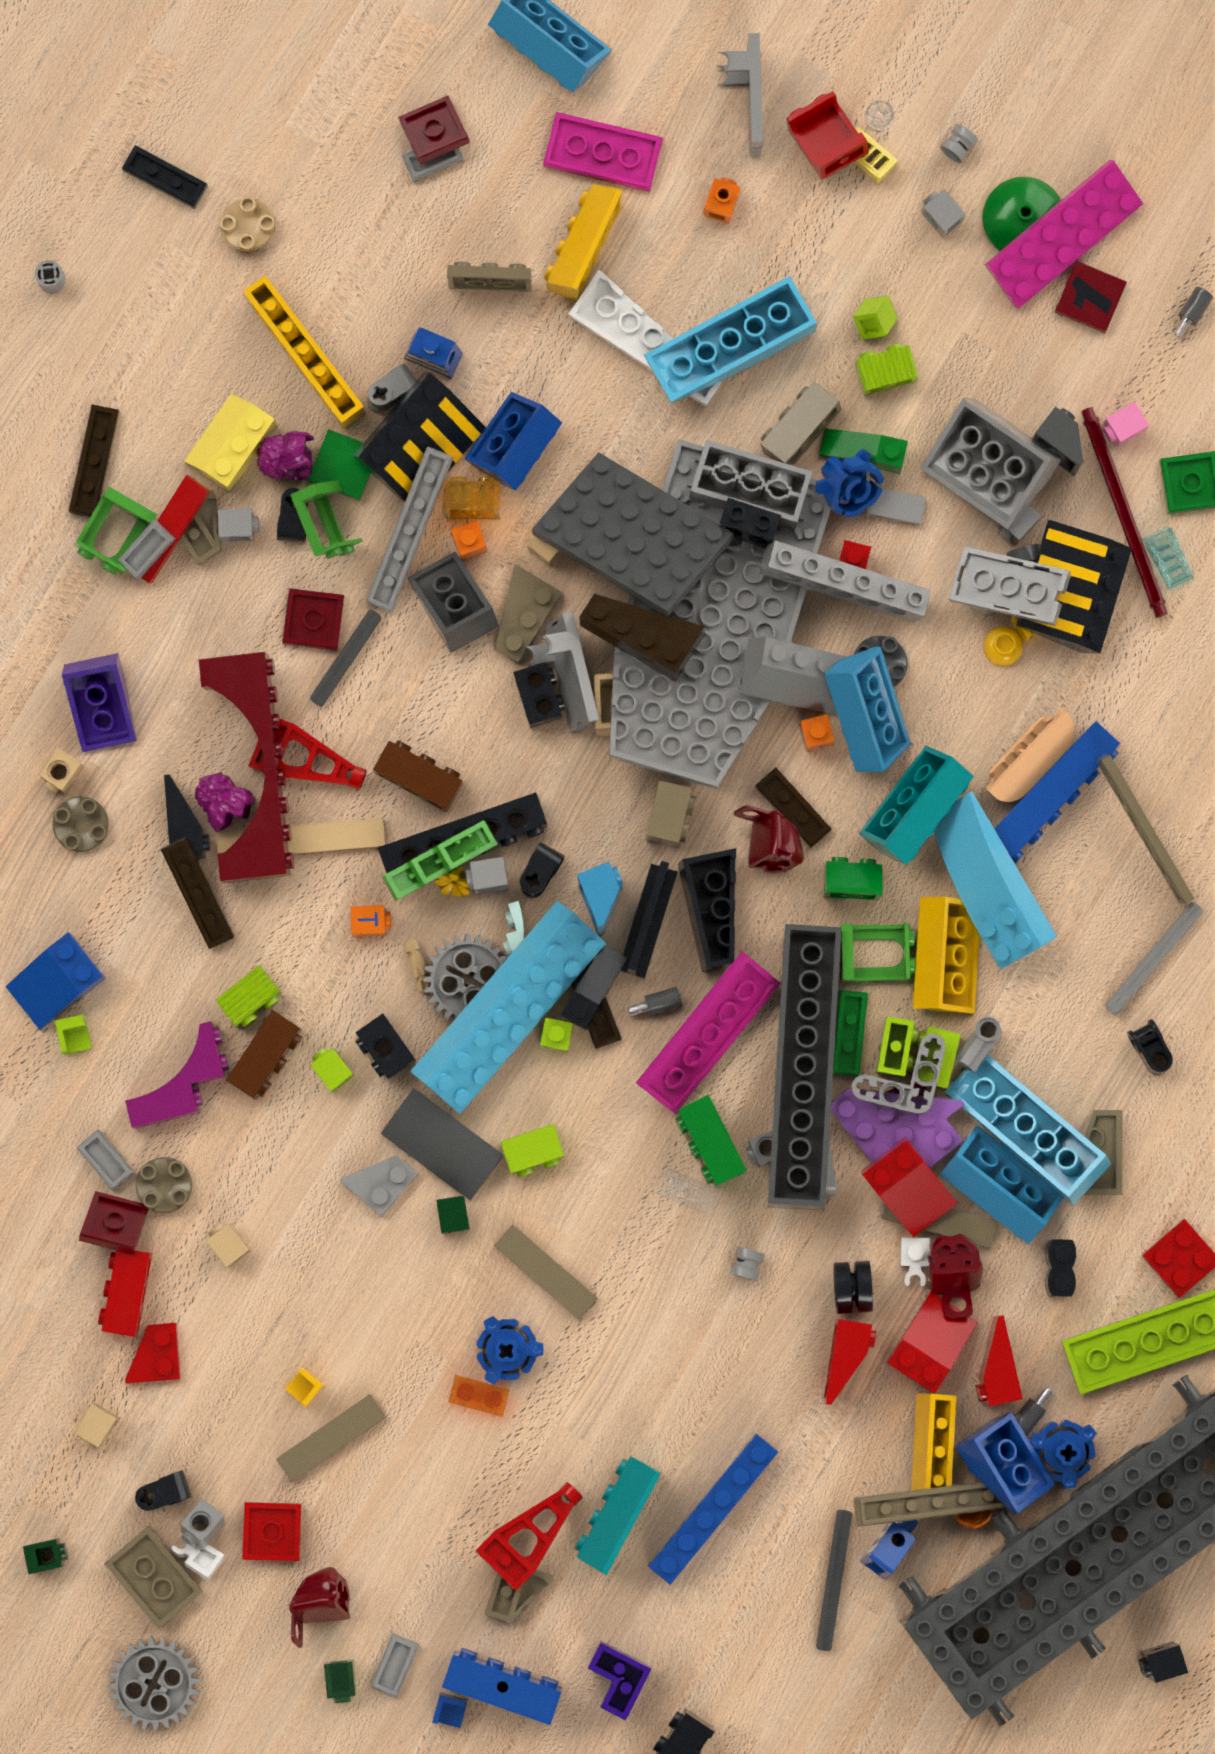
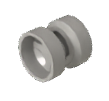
M956 124L951 131L952 136L944 140L940 149L953 161L962 163L967 156L966 152L969 148H973L976 145L978 139L970 130Z
M46 260L41 262L35 270L36 280L43 291L57 293L63 289L66 278L58 263Z
M737 1246L735 1254L737 1261L736 1264L732 1265L730 1274L757 1281L759 1275L757 1270L758 1264L762 1262L764 1254Z

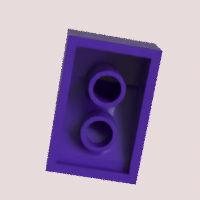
M115 653L64 664L62 678L82 752L137 741L119 654Z

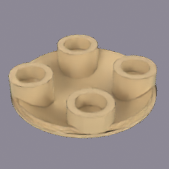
M245 196L241 200L232 203L220 219L221 232L225 241L231 247L240 251L250 252L264 247L271 240L275 232V217L271 209L262 201L250 196Z

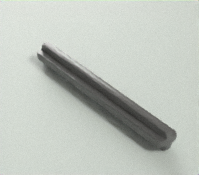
M838 1510L836 1514L816 1643L817 1649L822 1651H830L832 1649L852 1512L847 1510Z

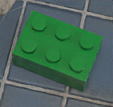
M709 1095L677 1111L679 1116L675 1118V1121L682 1134L688 1133L692 1141L688 1143V1147L695 1159L700 1157L705 1167L701 1168V1172L707 1184L713 1182L716 1188L747 1171Z

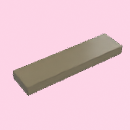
M885 1204L881 1219L902 1224ZM951 1208L925 1228L924 1231L942 1236L963 1234L975 1245L991 1249L998 1221Z
M513 1224L494 1245L579 1320L598 1299Z
M369 1394L276 1460L291 1482H294L386 1417Z

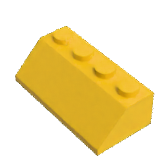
M592 184L589 192L584 190L578 204L582 208L578 216H572L567 230L570 231L566 241L563 239L560 241L555 253L559 257L555 265H549L544 279L547 280L548 290L574 302L578 301L622 207V190Z
M946 896L920 897L913 1009L975 1014L980 934L961 899Z

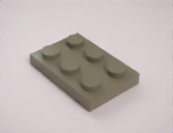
M460 261L454 262V265H448L447 267L449 289L532 292L531 268H526L524 264H510L509 267H498L496 263H482V266H470L469 262Z
M149 1526L104 1563L158 1629L203 1592L201 1587Z

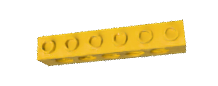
M266 275L243 291L245 299L340 426L345 429L364 415L365 409L362 403Z

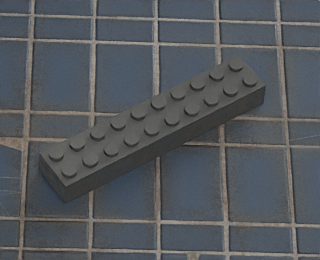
M785 924L768 1192L769 1208L824 1211L842 927Z

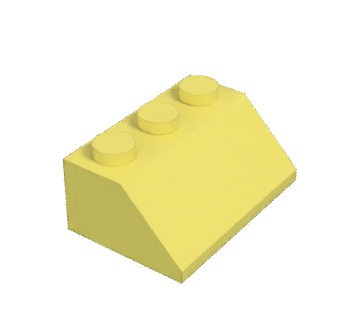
M231 394L184 462L230 493L257 455V449L261 447L263 439L269 437L276 428V421L252 403Z

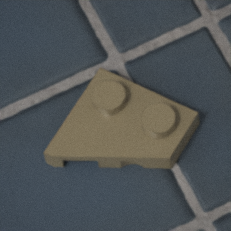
M211 490L181 538L198 566L221 552L217 502L213 490Z
M536 1570L515 1591L497 1574L484 1615L512 1623L552 1581L554 1575Z

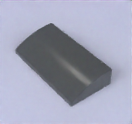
M415 1088L412 1089L381 1132L384 1137L470 1201L504 1157L502 1153Z

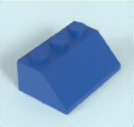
M510 392L465 457V460L500 484L516 491L525 480L532 466L540 458L541 453L550 440L556 435L562 422L542 404Z

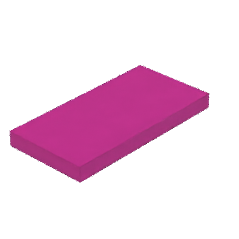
M556 112L543 167L650 192L663 137Z

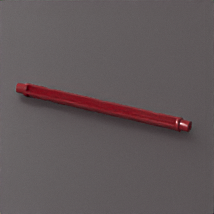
M1093 407L1086 408L1081 411L1084 419L1083 425L1087 429L1128 545L1132 548L1131 553L1150 602V609L1153 608L1156 618L1168 614L1164 605L1166 601L1162 597L1100 427L1099 417H1096Z

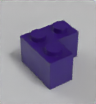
M600 1641L588 1665V1669L612 1681L600 1704V1708L626 1721L652 1668L650 1665Z

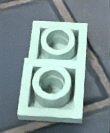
M519 901L508 904L510 911L505 912L509 927L516 928V931L506 934L508 941L503 942L507 957L524 940V923Z

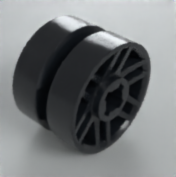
M855 1261L853 1273H851L848 1262H834V1293L837 1314L852 1313L853 1301L856 1302L858 1313L873 1312L870 1261Z

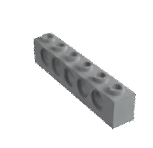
M776 540L765 548L759 572L762 575L913 623L925 616L931 592L929 589Z

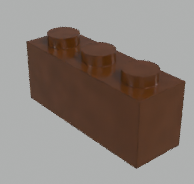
M399 740L396 743L388 741L373 768V772L437 808L448 812L463 785V781L459 779L461 774L447 766L442 770L434 765L436 761L423 753L418 757L410 752L412 749L410 746Z
M272 1010L226 1081L255 1100L258 1096L263 1098L272 1085L268 1081L273 1073L279 1074L287 1063L284 1057L289 1049L294 1051L303 1037L299 1034L302 1029Z

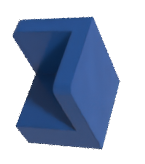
M440 1692L432 1723L438 1724L439 1722L461 1728L468 1699Z

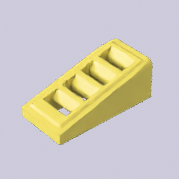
M857 127L856 131L858 134L862 132L870 148L868 149V154L854 162L879 184L897 166L898 160L861 128ZM875 152L877 156L868 163L866 159ZM883 159L885 163L876 170L874 166Z

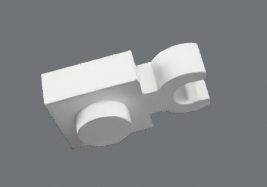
M901 1238L900 1266H909V1271L904 1276L905 1286L910 1285L909 1280L912 1275H917L920 1278V1286L925 1285L926 1277L921 1271V1266L929 1267L927 1254L930 1249V1238Z
M189 1544L183 1549H179L174 1545L171 1547L172 1553L180 1558L187 1557L185 1561L187 1568L207 1581L210 1580L225 1559L224 1554L210 1545H207L203 1550L198 1546L192 1547Z

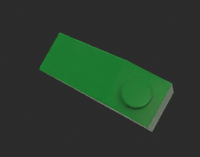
M825 428L819 456L827 458L835 456L838 459L844 460L845 458L855 457L860 449H864L872 454L869 461L880 470L900 474L908 441L878 434Z

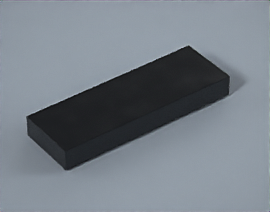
M134 145L122 167V171L193 209L196 208L208 186L204 181Z

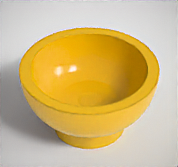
M1006 626L996 627L986 635L983 642V651L991 663L997 666H1009L1014 664L1022 655L1023 641L1019 633L1014 629Z

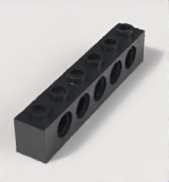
M535 792L377 847L386 874L405 864L403 862L405 853L414 851L421 855L427 852L433 843H442L485 820L486 824L491 823L498 827V833L494 838L497 844L501 843L502 847L518 842L517 837L527 834L528 838L544 833L543 828L548 826L537 793ZM518 814L524 818L525 822L522 827L512 828L509 825L508 821L512 815ZM491 849L485 851L484 853H482V854H480V855H483V854H486V853L490 852Z

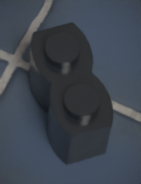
M1051 1239L1048 1241L1045 1249V1260L1049 1267L1045 1275L1046 1293L1048 1296L1072 1297L1076 1286V1277L1072 1269L1076 1260L1074 1241Z

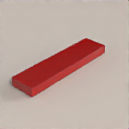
M189 475L184 477L157 520L176 539L142 576V579L148 583L154 582L211 492Z

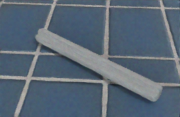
M1194 902L1189 904L1106 1003L1105 1007L1112 1014L1116 1015L1121 1011L1203 913V909Z

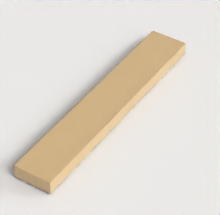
M384 819L290 826L292 840L288 841V851L296 855L377 848L386 845ZM245 830L216 832L218 853H224Z

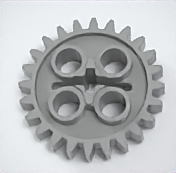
M465 934L463 942H461L458 935H454V944H451L447 939L443 940L445 949L435 946L434 949L438 954L437 957H427L433 963L432 966H423L424 970L430 972L429 976L422 978V981L429 982L430 984L429 987L423 989V992H432L433 996L427 1002H437L438 1004L434 1011L439 1012L444 1009V1019H448L454 1014L455 1020L468 1005L466 1002L468 992L474 990L478 993L481 990L473 984H466L464 986V979L447 971V965L462 974H469L471 972L472 980L485 985L487 982H484L480 977L481 969L489 966L493 970L494 975L508 958L507 955L500 957L497 955L501 949L500 946L490 949L492 940L488 939L484 944H481V935H477L473 942L471 941L470 934ZM461 952H465L469 957V963L464 968H460L456 964V956ZM447 976L455 980V988L451 992H445L442 988V981Z
M151 1636L148 1645H146L141 1638L138 1640L137 1649L130 1643L127 1645L129 1654L123 1651L118 1653L123 1660L122 1662H112V1665L118 1670L117 1672L108 1673V1676L115 1679V1682L108 1684L107 1688L115 1689L116 1692L109 1699H118L119 1703L115 1706L114 1710L122 1708L125 1710L122 1719L131 1715L133 1717L132 1726L140 1720L142 1721L143 1730L147 1728L149 1723H152L154 1731L159 1728L160 1722L167 1729L170 1727L171 1718L176 1723L181 1721L179 1712L186 1716L189 1714L186 1704L192 1706L196 1704L190 1696L200 1693L198 1689L193 1688V1684L199 1683L201 1679L192 1676L199 1668L189 1666L194 1657H183L186 1651L185 1647L179 1651L175 1650L177 1641H173L169 1646H166L165 1637H162L159 1644H156L154 1636ZM144 1656H149L155 1661L153 1671L148 1672L142 1669L140 1662ZM166 1660L167 1664L157 1682L161 1687H156L152 1691L146 1706L143 1707L141 1702L150 1687L147 1679L154 1678L161 1662ZM169 1669L179 1672L181 1679L178 1684L173 1685L167 1681L166 1672ZM131 1682H136L142 1687V1694L139 1697H132L128 1693V1685ZM156 1695H162L167 1699L168 1704L165 1710H158L154 1707L153 1698Z

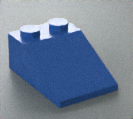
M67 932L41 953L5 987L38 1029L42 1030L103 982L106 977L74 936Z
M1012 1412L991 1419L955 1446L968 1469L1014 1515L1055 1486Z

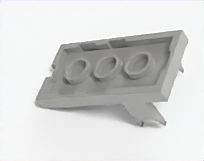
M748 33L747 51L718 52L725 55L728 59V65L717 66L724 69L719 72L727 73L725 82L718 84V86L748 85L750 156H761L763 128L760 33Z
M964 546L949 600L968 605L974 612H982L994 616L995 612L1056 626L1062 604L1057 601L1060 593H1066L1071 572L1066 569ZM1010 562L1022 564L1023 566L1010 564ZM1036 568L1048 570L1049 572L1036 570Z
M573 612L561 614L545 626L547 635L538 636L547 643L522 648H526L532 653L533 661L529 666L544 662H554L570 732L574 733L582 731L588 725L595 723L599 720L574 614Z

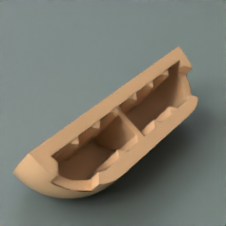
M1057 710L1056 715L1045 719L1044 716L1040 717L992 767L988 774L991 779L989 785L986 786V789L992 796L1003 802L1019 800L1064 755L1074 737V725L1068 713L1064 710Z

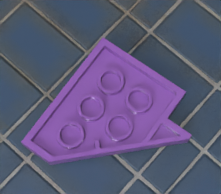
M851 1088L846 1089L831 1101V1112L872 1162L905 1136L930 1167L963 1142L960 1135L947 1121L950 1115L964 1105L962 1100L933 1097L930 1109L923 1114H913L856 1099ZM860 1089V1095L865 1096L867 1091L874 1092L873 1099L879 1100V1091ZM884 1091L883 1096L886 1101L894 1103L899 1099L900 1093ZM922 1095L911 1098V1102L915 1103L916 1109H920L922 1105H927V1101L923 1100Z

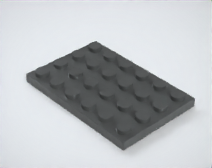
M599 452L532 528V534L667 617L734 539L733 532L720 527L718 523Z

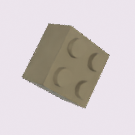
M659 780L646 833V841L678 848L680 842H686L689 823H685L686 815L692 816L696 796L691 795L692 788Z

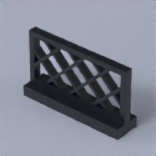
M661 861L660 866L650 865L623 953L628 959L620 972L643 979L646 977L678 873L668 869V862Z

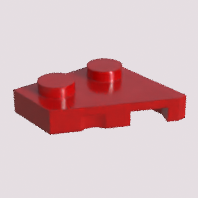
M177 1323L147 1325L126 1376L125 1384L181 1379Z

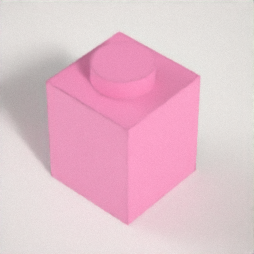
M1134 402L1107 417L1103 423L1105 426L1103 432L1110 443L1114 441L1116 446L1119 447L1145 432L1149 424Z

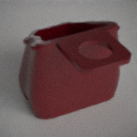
M745 805L734 811V816L753 822L748 853L749 868H759L767 873H781L802 864L804 852L798 829L780 811L774 810L769 812L750 805ZM744 812H756L758 815H746Z
M963 1234L939 1236L927 1254L930 1290L935 1294H942L946 1318L970 1317L973 1314L970 1291L976 1290L980 1286L983 1274L979 1249ZM954 1298H962L966 1302V1308L961 1312H955L950 1308V1301Z
M327 1567L307 1576L299 1585L289 1604V1610L292 1613L291 1640L298 1648L303 1646V1623L334 1622L350 1619L348 1585L335 1568ZM296 1624L298 1626V1639L296 1636Z

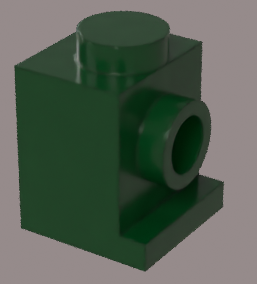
M59 1538L23 1546L28 1575L65 1566L64 1560H68L66 1544H60ZM45 1550L52 1551L53 1557L51 1560L44 1559L43 1552Z

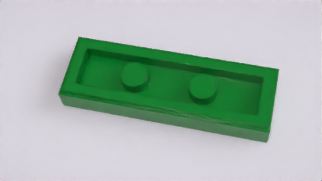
M840 990L835 1031L833 1074L856 1077L860 1075L868 993Z

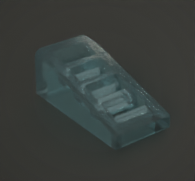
M1164 527L1142 538L1168 589L1194 578L1172 527ZM1166 538V543L1158 547L1156 546L1155 542ZM1171 548V553L1161 557V552ZM1174 558L1177 559V563L1166 568L1164 563ZM1179 568L1182 569V573L1170 578L1169 573Z

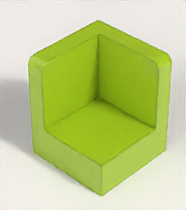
M889 295L865 299L852 316L862 340L887 336L898 319Z
M84 1015L55 1020L62 1054L68 1055L92 1048Z

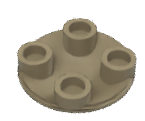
M84 796L72 797L64 801L54 812L53 831L55 837L61 845L75 852L90 851L99 846L107 835L109 821L106 811L92 798Z
M159 1157L150 1160L141 1167L136 1178V1192L139 1200L148 1209L157 1213H170L178 1210L187 1202L192 1191V1179L187 1168L182 1162L169 1157Z

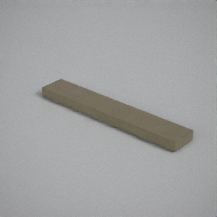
M1104 754L1097 758L1098 766L1178 902L1187 904L1194 900L1193 895L1111 755Z
M982 1482L854 1498L857 1527L1007 1508Z

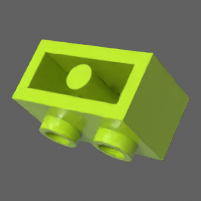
M890 1016L885 1017L876 1074L904 1078L906 1072L911 1073L913 1056H909L910 1045L916 1044L918 1029L914 1028L915 1021Z

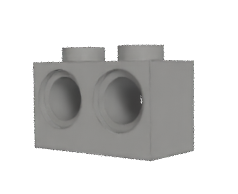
M503 857L470 862L471 869L465 870L469 889H474L476 895L509 890Z

